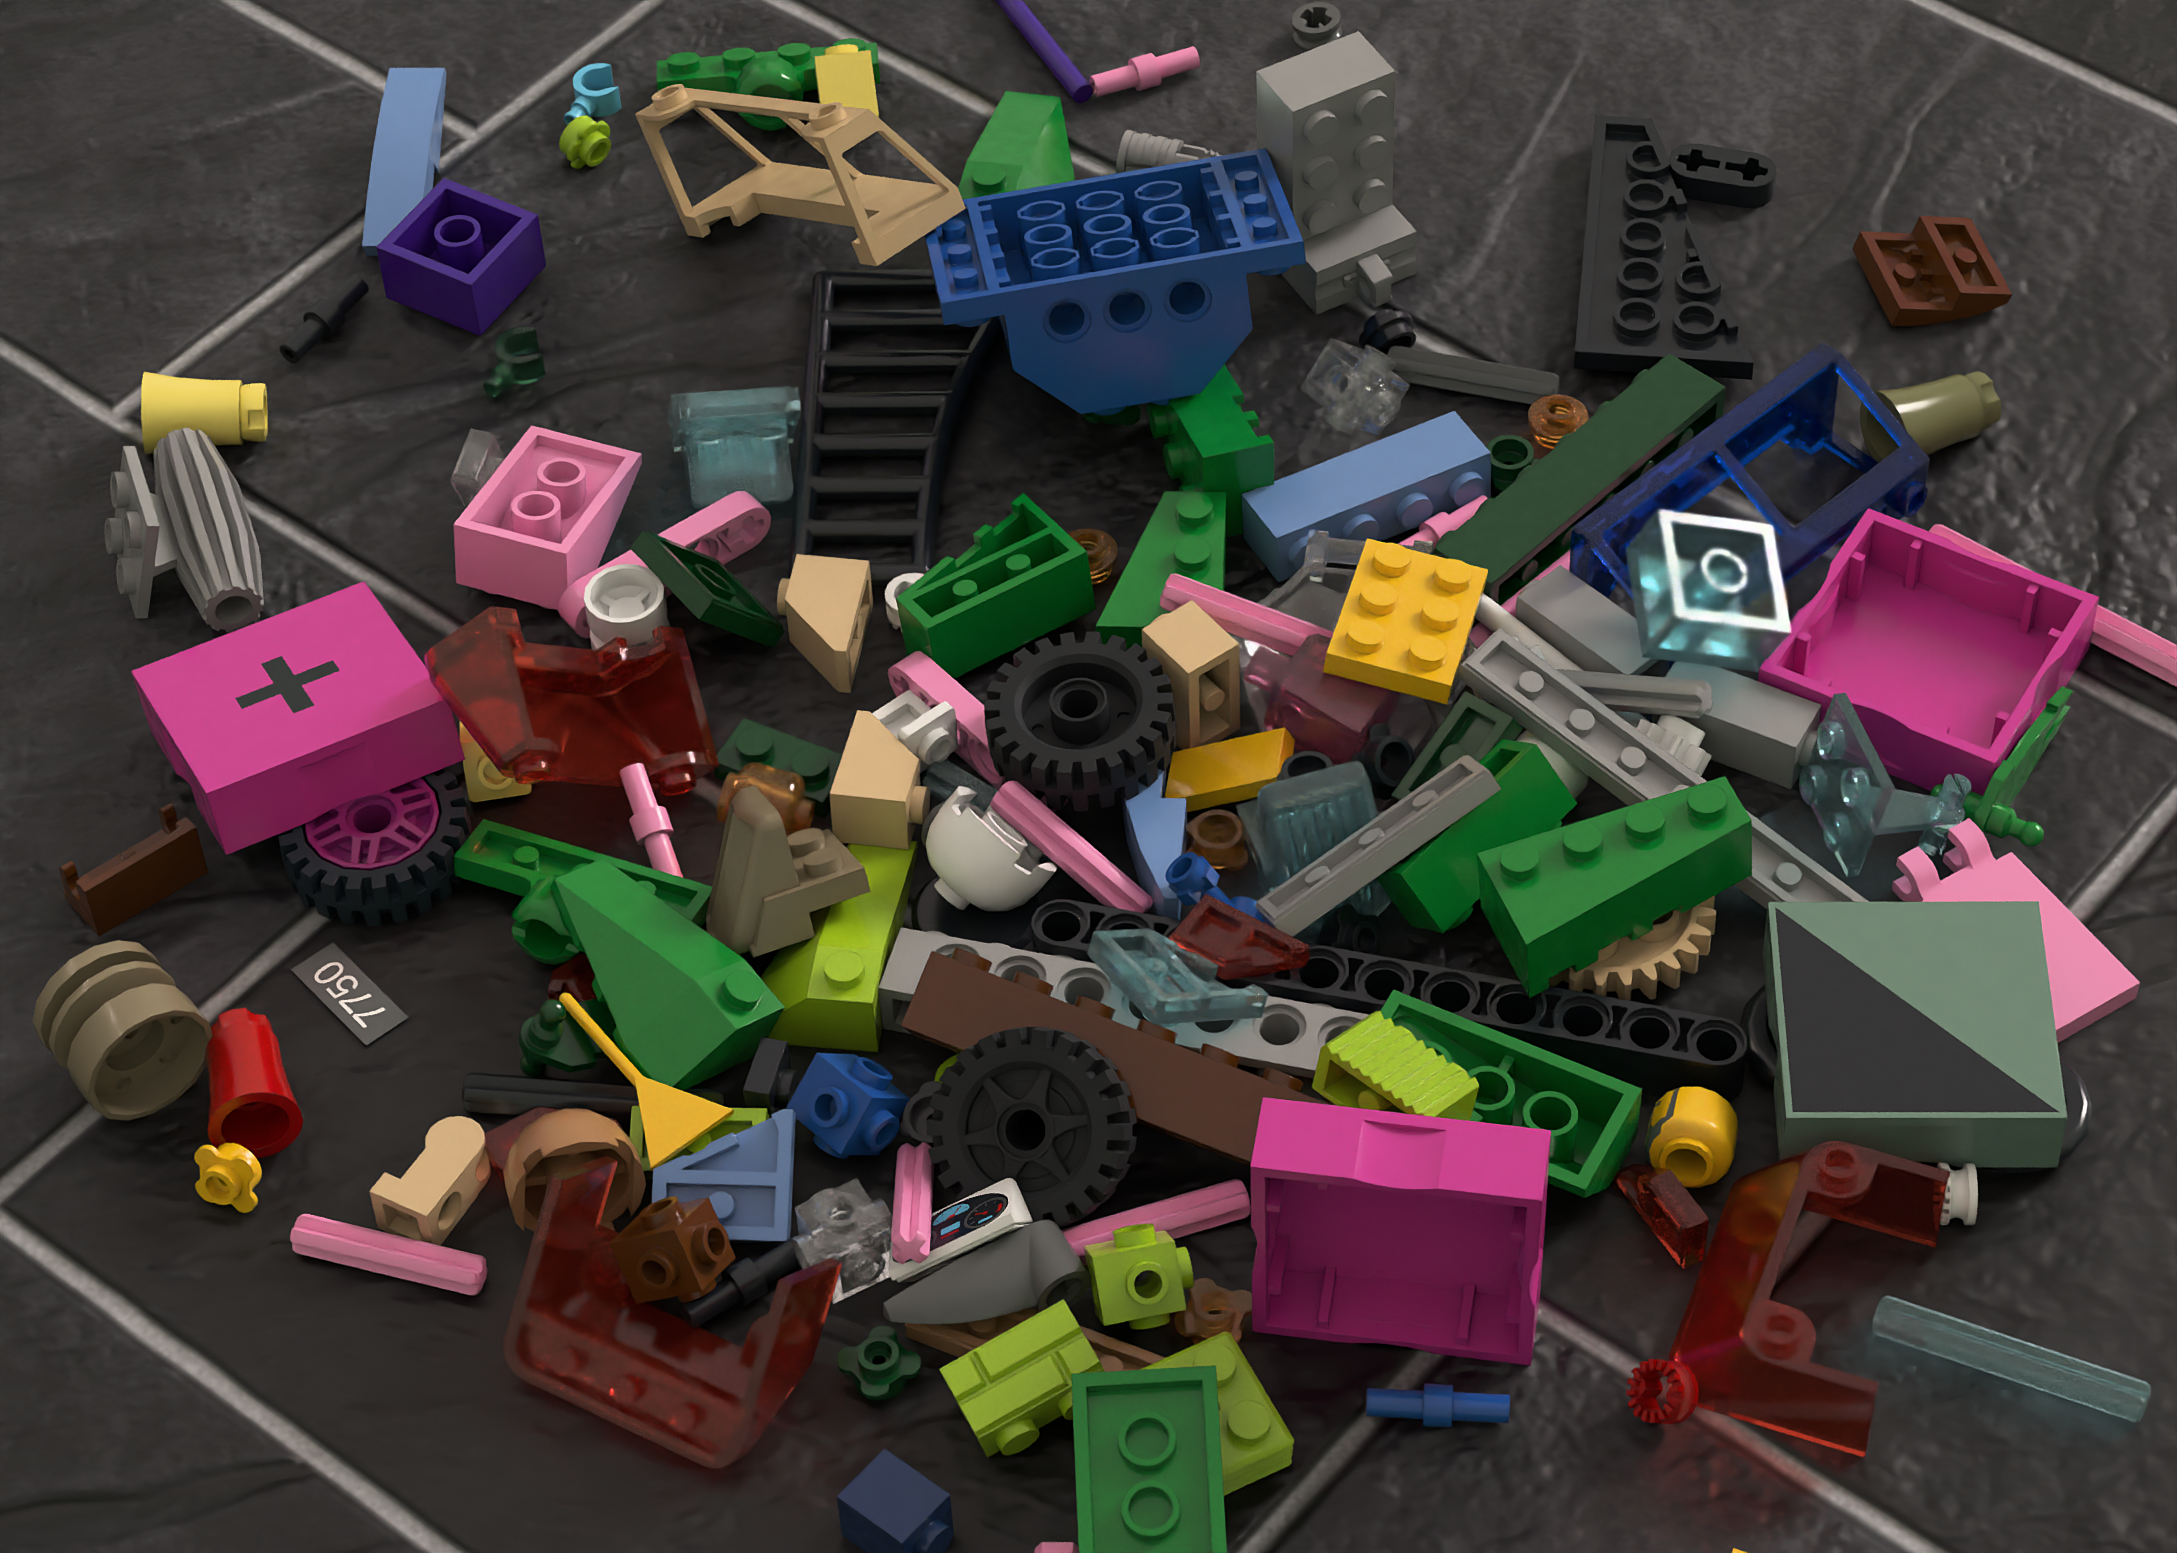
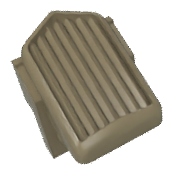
M755 785L743 788L734 795L729 806L706 915L707 933L738 955L749 952L753 958L815 937L809 912L871 892L865 868L829 829L823 831L816 828L804 829L787 837L778 810Z

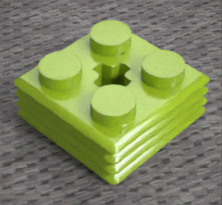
M1229 1332L1219 1333L1140 1369L1216 1365L1224 1496L1289 1466L1292 1462L1291 1457L1294 1438L1232 1334Z

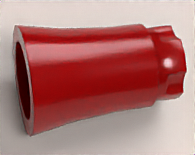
M247 1008L231 1009L221 1013L217 1022L211 1026L213 1037L208 1042L205 1050L210 1090L208 1136L216 1149L224 1143H235L247 1148L256 1158H262L280 1152L298 1137L303 1126V1116L288 1083L278 1039L273 1033L272 1025L266 1015L254 1014L247 1010Z

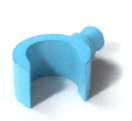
M590 64L582 67L575 73L573 77L575 101L570 106L571 110L564 115V121L567 125L582 115L604 117L614 114L622 108L619 87H613L610 64Z

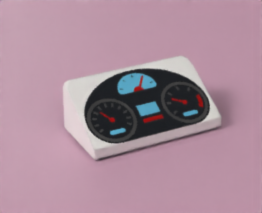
M1006 1178L932 1213L930 1254L920 1264L912 1259L907 1260L904 1264L897 1262L892 1257L893 1242L891 1241L888 1272L892 1281L900 1283L919 1280L1033 1222L1016 1181L1013 1178Z

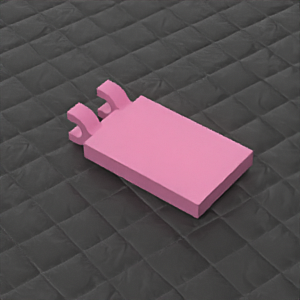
M1970 818L1950 828L1948 831V839L1956 847L1944 853V864L1954 872V874L1940 881L1933 862L1919 846L1897 857L1896 866L1905 875L1893 881L1892 891L1904 902L2039 901L2057 1043L2136 999L2140 982L2012 852L1996 860L1991 853L1985 835Z

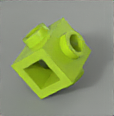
M1154 1224L1130 1225L1114 1230V1240L1084 1246L1087 1269L1092 1278L1090 1286L1095 1314L1104 1326L1128 1321L1130 1329H1148L1169 1323L1171 1321L1169 1313L1187 1310L1183 1290L1194 1288L1189 1253L1186 1246L1176 1248L1175 1241L1165 1230L1155 1232ZM1149 1270L1143 1280L1135 1282L1136 1277L1141 1272Z

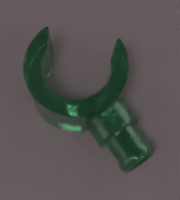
M515 327L505 331L497 338L495 353L498 365L491 371L489 379H486L483 383L484 390L489 395L498 396L504 388L510 387L512 383L529 384L540 380L546 375L542 353L515 357L520 354H529L540 350L535 328Z

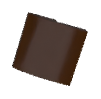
M1920 216L1912 233L1860 231L1852 248L1892 326L1931 325L1967 318L2008 304L2012 296L2009 287L1971 218Z

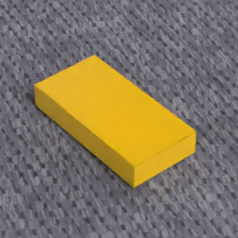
M1283 727L1175 751L1172 754L1165 798L1186 799L1187 812L1277 793L1276 780L1278 774L1281 772L1284 761L1293 755L1295 740L1288 730Z

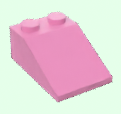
M531 425L453 524L456 583L480 589L490 594H499L537 604L543 608L558 610L559 601L565 590L576 580L598 568L642 464V453Z

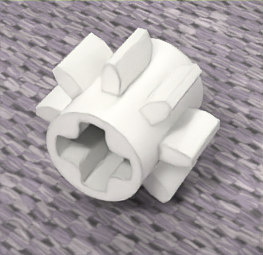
M1661 715L1657 724L1650 723L1641 718L1636 727L1637 730L1699 776H1702L1712 757L1705 750L1699 748L1706 734L1704 731L1676 716Z

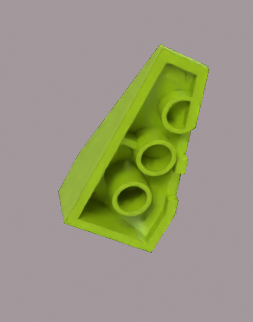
M911 841L909 850L849 843L847 849L865 868L871 892L809 912L815 937L778 950L761 976L763 982L785 1006L768 1038L787 1041L788 1045L878 1052L883 1030L878 987L900 928L903 927L918 852L917 841Z

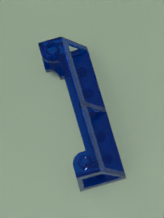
M1823 342L1573 526L1569 571L1608 599L1614 588L1620 583L1659 630L1661 637L1671 643L1669 671L1680 653L1716 665L1722 652V648L1719 645L1721 632L1850 534L1868 508L1877 512L1881 510L1882 514L1898 520L1903 517L1909 518L1922 507L1928 495L1926 481L1930 459L1840 352ZM1839 375H1841L1900 446L1880 463L1833 432ZM1781 440L1791 448L1800 447L1810 455H1813L1824 446L1863 472L1864 475L1797 526H1792L1743 467ZM1732 477L1781 538L1676 618L1669 619L1629 571L1630 552L1728 478Z

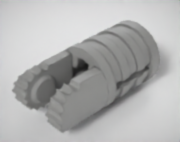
M1126 130L1118 151L1116 173L1222 155H1219L1218 151L1213 152L1212 149L1207 151L1206 148L1184 144L1183 140H1171L1163 136L1155 137L1148 133L1140 134L1136 131Z

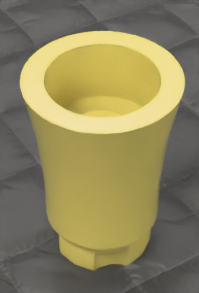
M144 372L141 388V423L145 454H153L154 449H157V442L161 438L164 439L169 432L182 428L203 431L206 436L210 437L214 445H243L244 441H266V436L268 435L266 385L262 383L242 385L241 380L179 378Z

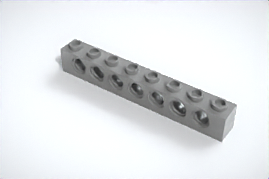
M903 927L900 928L878 987L883 1029L911 1034L901 1024L931 951L951 958L954 949L960 948L991 961L992 965L989 973L1013 981L1016 971H1019L1053 985L1050 996L1074 1005L1078 995H1081L1115 1009L1112 1020L1136 1029L1140 1019L1168 1028L1178 1034L1174 1044L1199 1053L1202 1044L1206 1043L1228 1051L1241 1058L1238 1069L1262 1078L1266 1067L1293 1076L1304 1082L1300 1093L1323 1102L1326 1101V1098L1312 1088L1321 1047L1369 1016V1014L1336 1009L1323 1003H1304L1272 997L1259 991L1245 992L1204 984L1194 979L1170 978L1140 972L1130 967L1106 966L1075 960L1066 955H1047L1011 948L1002 943L988 944L951 937L937 931L924 932Z

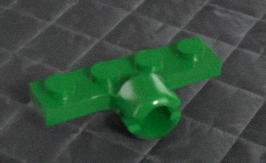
M848 38L833 44V46L856 45L858 46V51L870 50L875 84H881L877 42L866 43L861 39ZM790 43L779 47L777 51L756 53L750 48H733L725 51L720 56L700 57L692 52L676 53L669 56L667 60L657 61V90L659 91L675 84H683L684 88L803 101L804 92L817 89L814 56L825 55L824 50L832 46L810 48L809 45L804 43ZM738 112L749 125L759 130L775 131L788 126L779 117Z
M486 819L481 821L454 855L455 876L524 897L511 913L512 918L516 920L512 925L513 938L520 949L528 956L541 963L551 965L571 961L580 952L574 945L550 888L553 880L559 876L604 858L700 928L706 922L712 886Z

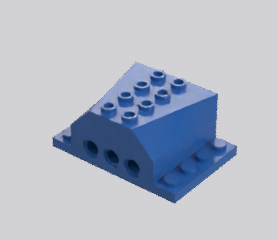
M1266 148L963 199L966 209L924 235L944 325L956 323L963 327H973L988 322L991 317H997L1004 332L1013 370L1080 414L1093 412L1098 415H1111L1124 410L1126 406L1148 402L1158 405H1169V399L1200 394L1253 329L1246 274L1256 272L1261 275H1277L1286 272L1291 266L1306 264L1303 238Z

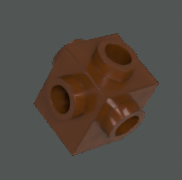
M675 1196L658 1200L644 1208L609 1243L637 1304L677 1296L679 1302H689L698 1299L716 1287L715 1278L736 1258L729 1244L728 1234L720 1223L709 1197L682 1203Z

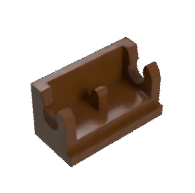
M172 803L167 804L158 811L163 829L83 876L78 877L73 861H69L59 867V873L65 889L63 891L65 899L98 937L208 873L196 826L188 817L178 821L177 813Z

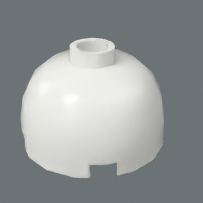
M958 786L942 805L928 831L926 840L928 861L940 877L934 884V887L948 902L961 910H964L969 903L990 912H1007L1024 905L1039 892L1057 869L1054 862L1041 864L1038 860L1044 853L991 808V805L984 812L971 804L970 801L976 796L977 792L970 788Z

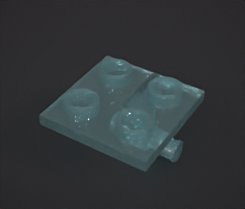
M1846 693L1833 695L1824 721L1818 726L1817 739L1810 754L1809 763L1802 768L1799 777L1801 796L1805 803L1811 805L1823 829L1825 844L1830 851L1835 853L1846 877L1859 875L1875 835L1924 830L1918 841L1919 847L1926 854L1935 856L1936 851L1938 855L1944 853L1948 842L1949 829L1964 821L1965 810L1962 806L1972 787L1971 782L1965 776L1954 774L1953 778L1951 774H1948L1944 779L1938 797L1894 789L1895 787Z

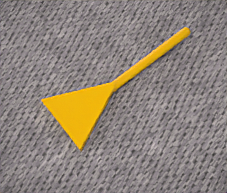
M562 993L560 995L559 1001L563 1003L570 1015L636 1088L651 1171L734 1114L733 1109L644 1077L571 994Z

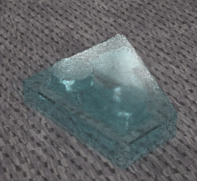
M1150 928L1093 932L1087 955L1109 977L1110 982L1118 987L1137 1006L1143 1016L1154 1025L1176 1027L1181 1023L1262 1018L1268 994L1262 988L1252 984L1244 989H1230L1215 980L1219 965L1198 954L1180 948L1176 942Z

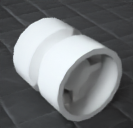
M619 564L606 568L593 576L585 587L584 604L587 623L590 627L593 658L597 668L607 677L619 681L644 680L653 677L665 669L672 658L673 644L670 623L667 619L668 609L662 581L649 568L636 564Z

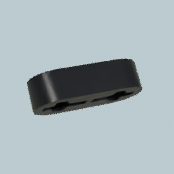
M1689 143L1677 147L1669 156L1672 178L1677 189H1682L1687 199L1742 208H1756L1764 206L1774 196L1776 166L1765 155Z

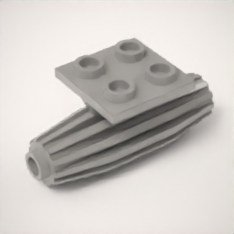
M182 428L169 432L164 439L161 438L157 442V449H154L153 453L155 494L149 492L136 447L123 446L120 471L112 472L110 478V494L113 507L115 508V517L106 518L105 544L108 554H117L116 576L118 590L120 594L129 595L135 618H148L153 577L175 568L177 576L207 625L210 624L212 629L234 632L235 629L249 626L251 622H256L260 618V611L264 609L259 546L239 484L210 437L206 436L199 429L193 431L190 428Z

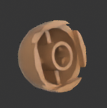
M565 1108L544 1114L527 1125L514 1140L504 1169L506 1192L516 1224L523 1231L524 1226L529 1230L535 1231L540 1242L551 1246H578L604 1238L615 1230L612 1223L614 1219L621 1216L627 1208H629L631 1216L641 1204L646 1187L640 1158L627 1134L615 1121L588 1109Z

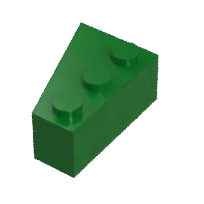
M1224 364L1200 394L1169 399V405L1150 403L1147 405V413L1153 437L1155 439L1163 437L1166 444L1163 445V455L1166 470L1171 480L1180 479L1182 486L1179 487V491L1226 492L1227 537L1243 534L1241 494L1256 488L1274 485V442L1270 435L1257 437L1252 428L1260 427L1259 418L1254 410L1243 412L1240 404L1245 403L1244 394Z

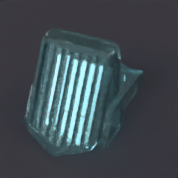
M780 386L671 394L667 419L674 452L681 451L692 506L702 510L737 491L748 492L763 506L785 504L791 500L794 487L788 443H793L801 413L798 387Z
M1350 761L1269 783L1259 790L1257 800L1236 805L1238 824L1257 865L1259 885L1264 896L1379 816L1374 802L1370 779L1363 764L1358 761ZM1375 878L1302 931L1320 934L1324 923L1334 916L1335 910L1343 904L1352 905L1356 913L1360 915L1375 914L1378 916L1388 907L1391 898Z

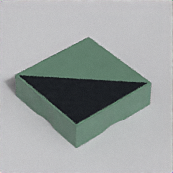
M2039 901L1768 902L1762 954L1768 1027L1776 1044L1778 1056L1774 1082V1100L1780 1167H1881L1905 1162L1948 1163L1955 1167H1963L1964 1163H1974L1975 1167H2058L2067 1123V1111Z

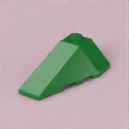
M604 858L553 880L550 888L576 949L586 953L595 974L591 985L598 1002H607L615 1021L616 1028L612 1035L617 1047L644 1077L683 1091L755 1057L761 1037H769L785 1006L744 958Z

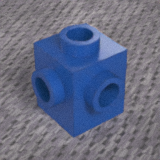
M816 1053L786 1109H793L796 1113V1119L815 1134L813 1142L820 1149L834 1157L847 1159L849 1155H880L882 1149L887 1147L897 1135L900 1127L899 1119L910 1098L890 1083L893 1078L892 1074L873 1060L858 1057L855 1054Z

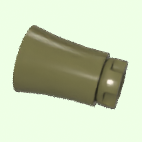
M1980 371L1964 376L1954 374L1932 382L1905 388L1872 391L1865 395L1861 403V431L1871 456L1884 470L1896 473L1927 455L1952 444L1974 438L1982 430L1990 428L1993 423L2000 421L2001 400L1995 392L1993 381Z

